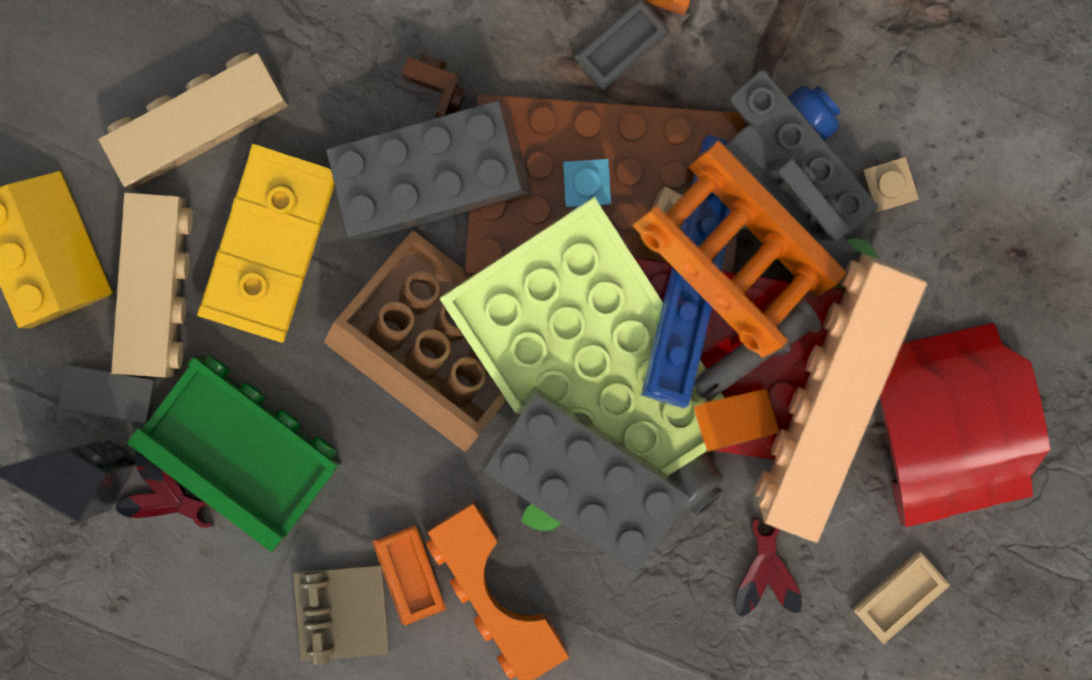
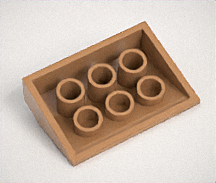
M412 230L334 321L324 343L466 452L504 404L506 398L440 300L442 295L472 275L465 273L461 266Z

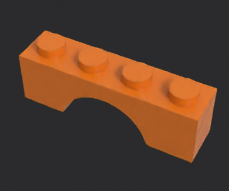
M475 500L428 530L427 533L431 540L427 541L426 545L438 565L447 563L455 576L449 581L454 592L463 604L470 600L478 613V616L473 618V621L487 642L492 638L502 652V654L497 656L498 662L510 680L516 676L519 680H534L569 658V650L546 613L535 615L515 613L503 607L490 592L486 581L485 566L490 552L498 542V536Z

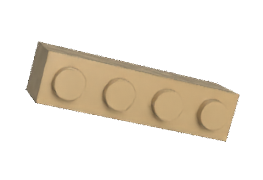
M249 52L239 54L225 63L227 68L225 71L212 78L210 74L201 75L187 83L185 87L188 91L173 99L170 95L160 97L146 106L148 112L134 120L128 116L107 127L109 134L98 140L123 186L134 191L289 107L265 60L258 53L250 56Z
M124 193L111 374L166 378L174 377L175 369L181 368L183 343L177 342L178 324H184L187 307L186 298L180 297L181 279L188 278L190 267L189 253L183 252L185 234H191L193 225L192 208H187V200L184 198Z

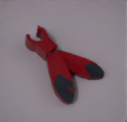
M136 453L135 464L137 471L155 493L127 496L117 503L116 510L118 513L129 518H147L178 512L193 519L199 527L209 528L215 526L213 522L204 521L201 516L202 508L209 506L207 503L190 495L186 496L184 490L175 479L142 454Z
M754 516L751 521V529L755 534L756 552L758 554L754 557L738 587L735 596L736 613L743 617L753 611L759 603L767 583H769L776 598L784 608L790 612L798 613L802 608L801 593L791 574L776 555V536L779 533V528L773 526L770 532L760 533L757 530L759 520Z

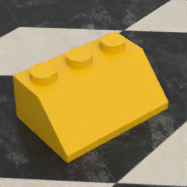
M62 171L0 187V286L18 328H36L114 294Z

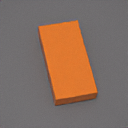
M766 389L710 401L693 407L707 452L780 433Z
M416 525L372 541L402 625L406 626L446 610Z

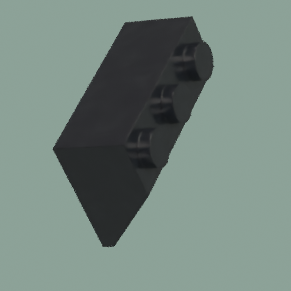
M105 440L103 444L95 442L1 466L0 478L76 522H81L111 510L136 464L127 458L129 451L112 441Z

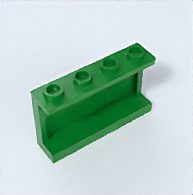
M209 354L206 359L201 356H193L188 362L189 368L145 426L138 428L127 444L267 550L273 552L279 547L341 465V462L334 457L338 451L321 437L316 435L311 440L298 429L302 423L287 411L280 408L275 413L263 404L266 396L248 382H244L240 386L230 379L227 375L231 370L214 356Z

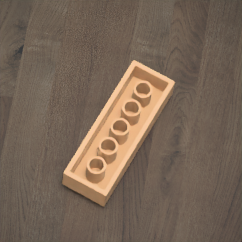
M860 253L857 262L851 260L845 269L847 274L841 281V286L846 287L840 304L833 303L829 308L823 328L827 329L828 333L822 347L815 345L809 356L806 371L811 372L805 388L798 387L792 397L788 412L794 415L787 431L780 429V433L777 434L771 454L776 456L770 472L764 470L761 473L754 491V496L759 497L757 501L766 524L815 543L819 541L927 282L910 271L864 253Z

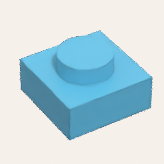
M608 159L563 162L566 208H577L592 197L596 198L600 206H611Z

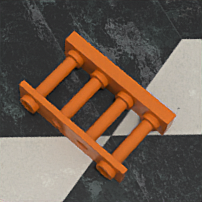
M718 140L699 155L689 166L697 175L698 180L667 213L664 214L656 205L632 226L641 234L643 242L653 251L659 252L739 334L741 342L748 349L758 353L763 358L782 348L788 342V339L776 327L808 291L814 297L819 296L835 287L847 272ZM713 192L729 208L730 213L697 247L678 227ZM745 225L761 241L762 247L730 281L711 260ZM777 258L793 274L794 280L762 314L745 297L744 293Z

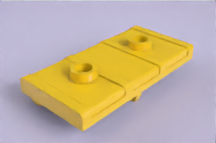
M252 144L197 316L284 343L335 188L331 169Z

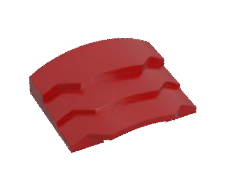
M995 323L903 342L879 396L897 480L891 482L901 525L909 527L949 518L951 515L1033 497L1031 475L1050 451V444L1042 402L1031 361L1002 345Z

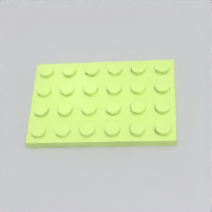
M595 197L584 202L440 297L441 302L515 413L533 386H535L668 476L707 451L693 408L705 403L696 393V387H693L689 407L686 408L676 407L641 396L663 302ZM699 361L696 376L706 370L701 361ZM720 393L711 401L723 399L724 396Z

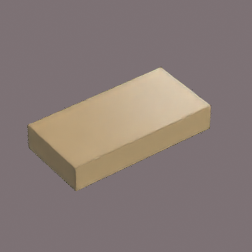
M917 550L854 606L852 610L880 642L885 644L944 592L950 584L929 560Z

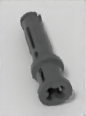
M802 298L776 327L788 339V342L782 348L762 358L758 353L751 351L742 343L696 376L693 386L694 388L696 387V393L705 403L710 402L714 397L774 354L781 356L789 353L791 350L790 345L810 331L816 333L822 329L821 322L814 310Z

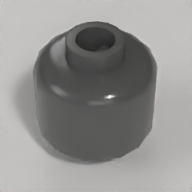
M705 453L669 475L685 486L691 497L680 513L687 514L693 512L698 516L714 505L723 495V491L720 489L723 484V474Z

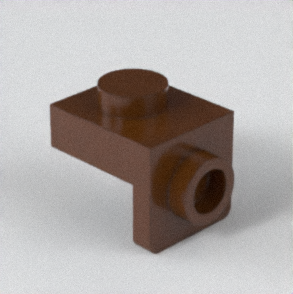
M421 54L418 61L408 57L402 72L404 79L442 93L435 114L436 118L449 115V113L459 112L465 95V90L459 88L461 83L459 75L445 71L446 63L436 58Z

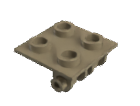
M380 565L293 572L300 662L311 661L313 665L329 663V659L390 654L383 571Z

